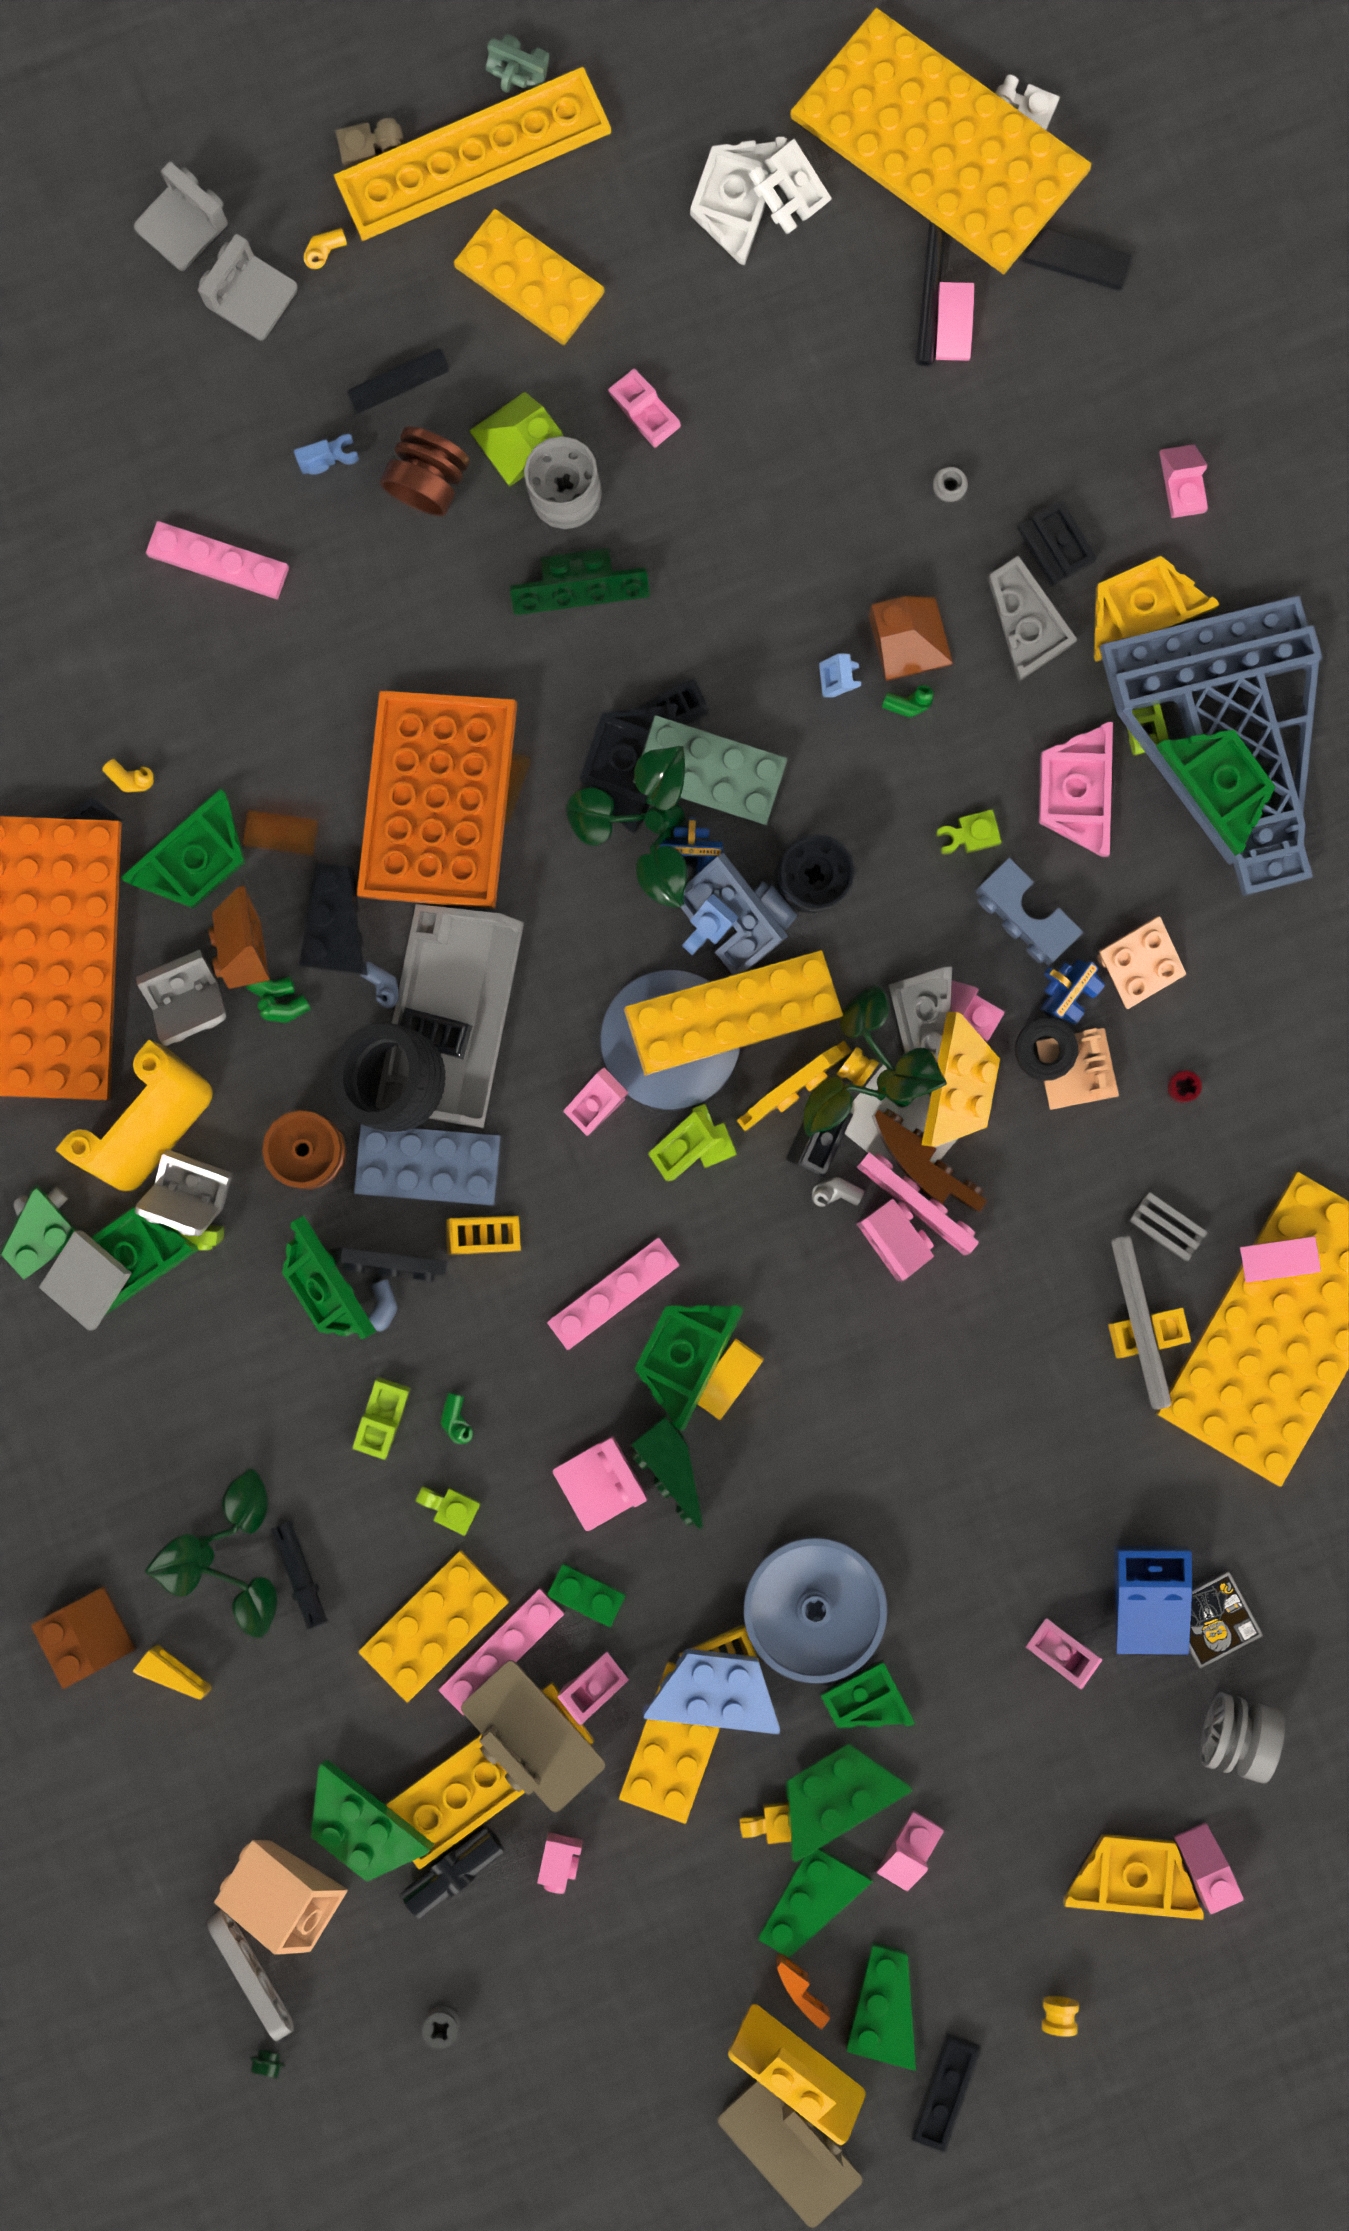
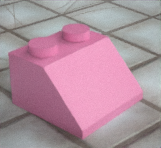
M890 1199L856 1224L896 1281H904L934 1257L930 1251L934 1245L923 1230L917 1233L912 1226L910 1220L914 1217L904 1202L896 1203L894 1199Z

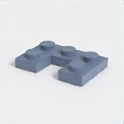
M724 853L717 856L686 884L684 906L681 909L690 920L712 894L739 917L732 925L737 933L715 951L732 975L750 970L788 937Z

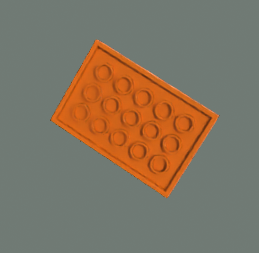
M379 690L357 896L359 898L496 909L518 704L516 700Z

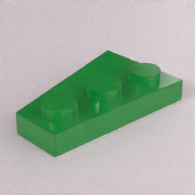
M872 1942L846 2044V2052L916 2071L907 1951Z

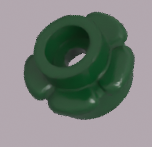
M259 2049L258 2056L250 2057L252 2061L250 2072L278 2078L280 2068L285 2067V2064L279 2061V2053Z

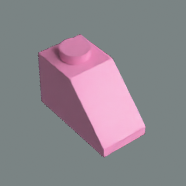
M1206 1822L1173 1836L1200 1901L1210 1914L1244 1900L1231 1868Z

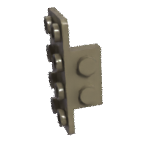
M509 1660L501 1666L461 1705L462 1713L482 1734L479 1742L483 1745L480 1748L483 1755L493 1765L498 1762L507 1772L505 1778L516 1791L520 1792L523 1789L528 1796L534 1791L553 1812L560 1811L605 1768V1760L513 1660Z
M757 2080L718 2115L719 2126L809 2227L813 2228L820 2224L862 2184L860 2172L841 2152L843 2150L841 2145L834 2142Z

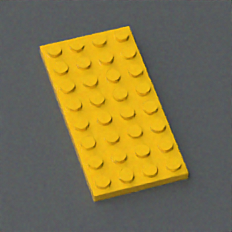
M878 8L874 9L790 111L791 119L1003 275L1091 170V162Z
M1294 1172L1253 1245L1316 1236L1321 1272L1246 1283L1242 1262L1169 1389L1171 1405L1167 1408L1158 1409L1155 1413L1279 1487L1283 1485L1349 1369V1201L1300 1172Z

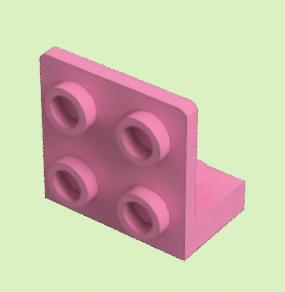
M614 1435L553 1470L555 1478L585 1531H590L632 1506L637 1507L648 1500L645 1490Z

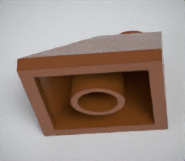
M904 596L871 605L869 620L885 682L953 664L935 597Z

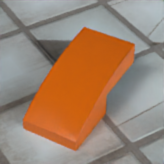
M779 1953L776 1956V1965L787 1992L799 2009L822 2030L830 2020L828 2007L806 1991L810 1985L808 1973L789 1958Z

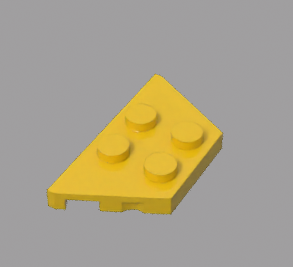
M1162 556L1100 582L1096 586L1094 659L1096 662L1102 660L1099 649L1102 644L1181 625L1216 609L1219 603L1213 596L1209 598L1196 588L1194 581L1185 574L1178 573L1174 565Z
M947 1011L937 1062L947 1085L931 1092L922 1145L936 1147L988 1126L1000 1058L959 1012Z
M842 1041L837 1046L835 1045L828 1051H825L764 1096L746 1114L740 1117L737 1122L744 1131H747L776 1108L782 1113L798 1101L800 1097L797 1093L806 1087L810 1092L828 1077L825 1072L849 1055L852 1050L845 1041Z
M1101 1834L1063 1898L1065 1907L1204 1919V1913L1199 1906L1188 1873L1185 1871L1182 1858L1173 1840Z

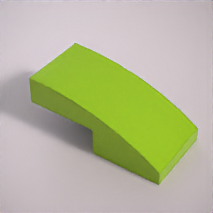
M377 1377L352 1449L386 1460L408 1400L410 1387Z

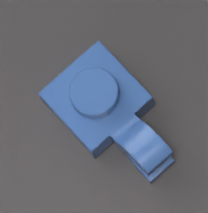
M350 434L342 435L329 443L325 439L293 450L303 474L309 473L314 475L325 472L330 465L336 464L335 460L348 465L354 464L359 460L356 451L349 454L342 452L345 446L353 444Z
M712 894L690 920L697 929L685 941L682 947L693 955L708 938L716 945L739 917Z

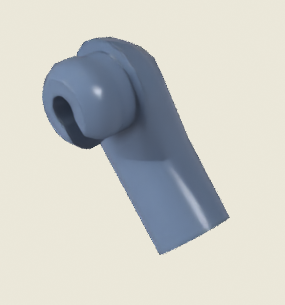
M368 961L366 963L368 976H360L375 984L376 1001L380 1006L384 1008L394 1007L399 999L396 978Z

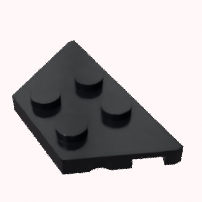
M667 704L664 706L644 707L601 714L579 780L587 788H600L611 795L614 803L613 815L642 814L648 795L641 793L636 783H633L635 766L638 759L642 756L654 715L674 721L678 705ZM639 821L621 823L629 832L635 833Z

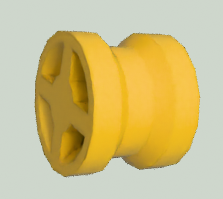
M857 1046L840 1068L837 1075L841 1078H848L854 1085L863 1086L879 1062L865 1057L863 1050Z
M1063 1996L1044 1997L1043 2008L1046 2011V2017L1041 2023L1042 2031L1056 2036L1076 2035L1078 2033V2025L1075 2022V2014L1079 2011V2002Z

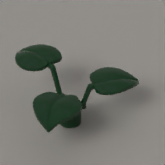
M675 746L650 750L644 753L636 763L634 771L636 786L641 793L648 795L646 802L653 805L647 813L611 815L614 806L611 795L600 788L589 787L577 791L570 797L566 806V814L575 835L580 841L591 846L601 845L608 841L612 834L611 822L644 820L646 827L653 833L660 834V836L651 844V854H645L638 858L636 874L640 887L651 899L662 905L682 907L684 906V892L687 884L686 862L682 854L674 847H659L665 839L671 837L670 831H674L675 827H682L685 819L683 809L677 804L682 794L685 777L684 747Z
M876 985L863 990L849 1002L843 1011L840 1027L842 1032L849 1038H856L863 1034L867 1043L887 1068L877 1078L878 1090L854 1084L844 1086L842 1080L838 1077L827 1079L819 1084L810 1094L803 1114L805 1133L809 1137L815 1133L834 1128L848 1116L853 1104V1097L849 1092L855 1091L874 1096L880 1101L886 1097L897 1107L902 1108L911 1104L915 1098L947 1085L936 1057L928 1049L915 1048L907 1052L899 1059L895 1068L876 1044L870 1030L880 1028L885 1023L889 1013L887 995Z
M247 1468L243 1474L236 1477L229 1484L222 1500L223 1514L225 1519L233 1524L229 1529L208 1536H200L199 1539L190 1534H181L175 1537L158 1552L144 1572L156 1580L168 1593L179 1597L187 1596L193 1592L200 1581L201 1573L209 1574L238 1586L242 1592L233 1600L234 1619L247 1635L253 1638H263L272 1624L277 1608V1592L274 1585L265 1577H254L247 1585L246 1582L210 1568L209 1566L214 1560V1551L208 1545L211 1541L237 1533L239 1528L244 1533L252 1534L262 1525L267 1513L268 1501L265 1486L254 1469Z

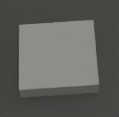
M74 1231L39 1288L87 1330H94L98 1327L132 1273L85 1232Z

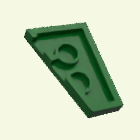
M822 1848L817 1849L799 1861L757 1935V1939L788 1958L791 1957L873 1882V1879Z

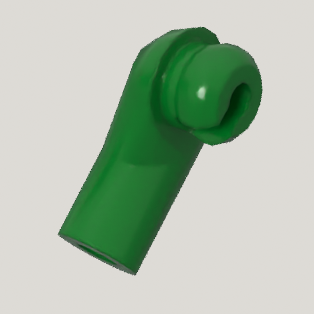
M920 685L917 687V691L905 698L887 692L882 708L905 717H914L930 708L933 703V689L927 685Z
M291 976L246 985L249 991L261 998L265 996L277 998L295 993V986Z
M303 994L287 1004H276L272 996H265L257 1003V1007L261 1011L260 1016L265 1021L288 1023L312 1009Z
M448 1392L440 1424L454 1443H469L473 1437V1430L460 1414L465 1396Z

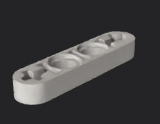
M222 1909L208 1917L206 1922L212 1938L269 2035L275 2041H278L293 2032V2021L235 1920Z

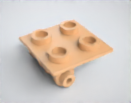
M1160 916L1155 917L1105 948H1102L1099 951L1100 954L1096 956L1099 964L1103 968H1107L1126 1009L1186 975Z
M1094 1028L1074 1034L1078 1042V1056L1074 1066L1066 1075L1053 1081H1044L1050 1110L1119 1096L1105 1028ZM1054 1038L1036 1041L1038 1056L1041 1062L1051 1063L1057 1059L1060 1048Z

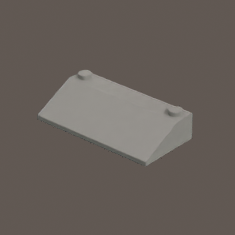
M415 905L398 990L399 999L395 1005L392 1024L400 1025L406 1007L473 1026L463 1060L441 1054L445 1064L446 1084L440 1104L429 1119L484 1128L524 923L501 913ZM412 1018L410 1029L416 1031L418 1018ZM426 1021L422 1033L425 1037H428L432 1022ZM438 1025L434 1044L439 1045L444 1029L443 1025ZM451 1028L446 1047L452 1048L457 1029ZM399 1044L386 1050L375 1104L378 1109L384 1110L392 1106L403 1094L408 1082L409 1063L404 1049Z

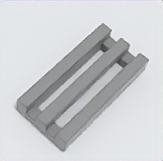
M1147 1192L1128 1220V1222L1184 1261H1189L1193 1251L1198 1248L1200 1241L1208 1233L1150 1192ZM1149 1203L1194 1233V1237H1189L1147 1207ZM1144 1214L1187 1244L1185 1250L1140 1220V1216Z

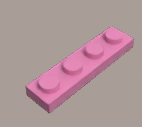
M159 521L155 525L146 551L148 557L277 600L289 570V566L286 563Z
M869 1152L857 1165L861 1172L898 1202L903 1201L910 1212L964 1256L970 1254L979 1242L973 1237L975 1232L967 1224L960 1220L955 1223L945 1215L948 1210L940 1202L933 1198L928 1201L918 1193L921 1188L909 1177L904 1176L901 1179L891 1170L893 1165L882 1155L877 1153L873 1156Z
M658 1237L554 1316L547 1324L565 1348L569 1350L680 1265Z
M540 1587L439 1688V1692L464 1715L461 1711L462 1703L507 1661L513 1660L517 1662L565 1612L553 1599L547 1597V1593Z

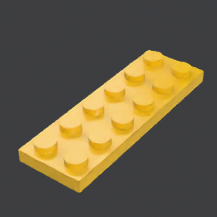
M822 950L628 1005L624 1008L645 1076L843 1017Z
M552 1681L541 1689L583 1737L592 1744L594 1739L583 1724L579 1725L557 1697L560 1691ZM482 1734L385 1804L435 1844L426 1855L413 1860L419 1870L525 1793L523 1789L520 1792L516 1791L505 1778L507 1772L498 1762L493 1765L480 1750L483 1745L479 1742Z

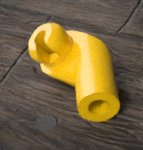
M339 228L314 235L310 239L304 252V262L309 268H321L332 249L347 245L343 229Z
M111 759L102 768V771L123 792L146 791L154 782L153 772L148 767H140V770L126 771L115 759Z

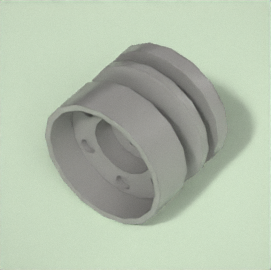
M561 436L549 438L533 449L527 457L524 474L532 507L538 517L548 525L561 529L579 527L591 520L599 509L602 491L596 460L589 448L577 439Z
M1219 1692L1211 1702L1204 1721L1200 1743L1201 1764L1210 1769L1219 1767L1224 1773H1229L1236 1765L1240 1777L1265 1784L1275 1772L1283 1747L1285 1735L1283 1711L1258 1702L1253 1704L1248 1711L1245 1699L1237 1697L1233 1700L1230 1694Z

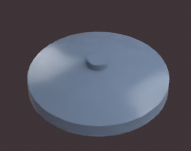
M679 970L652 972L635 979L625 986L610 1004L601 1029L603 1059L608 1072L629 1092L627 1095L635 1101L662 1110L689 1108L706 1101L716 1094L731 1076L740 1048L645 1076L624 1012V1008L628 1005L709 983L706 979Z
M800 1538L774 1549L754 1570L744 1597V1621L754 1649L772 1669L800 1682L827 1683L852 1674L862 1667L874 1654L883 1637L886 1626L887 1602L877 1573L859 1552L842 1542L829 1538Z

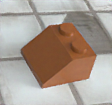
M240 886L212 912L214 926L209 927L211 944L213 948H217L218 955L212 958L214 971L217 978L222 977L228 989L270 980L262 921L245 886Z
M105 1586L30 1625L62 1689L136 1650Z

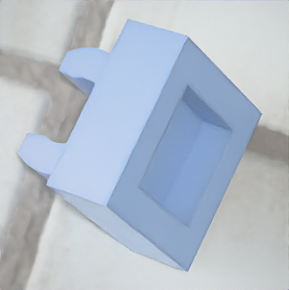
M838 653L819 663L823 697H836L861 686V681H853L852 671L858 669L859 664L851 661L850 654Z

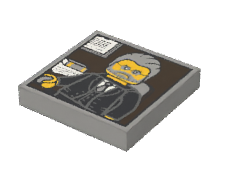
M1226 1570L1192 1588L1189 1651L1200 1669L1263 1636L1229 1571Z

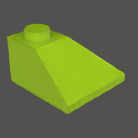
M526 392L520 394L469 431L509 487L525 477L524 469L527 457L537 445L549 438L563 436V433L545 408Z

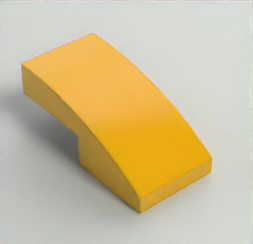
M1183 1307L1150 1314L1158 1350L1191 1342ZM1130 1319L1108 1324L1116 1358L1139 1354Z
M735 1338L718 1361L698 1405L721 1420L759 1368L764 1358Z

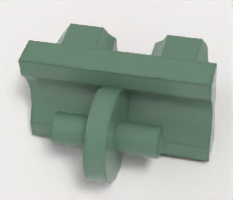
M505 34L500 41L491 38L487 46L489 55L485 71L501 78V90L507 93L512 90L514 85L530 90L546 83L549 53L538 47L533 49L530 54L521 51V43L518 39Z

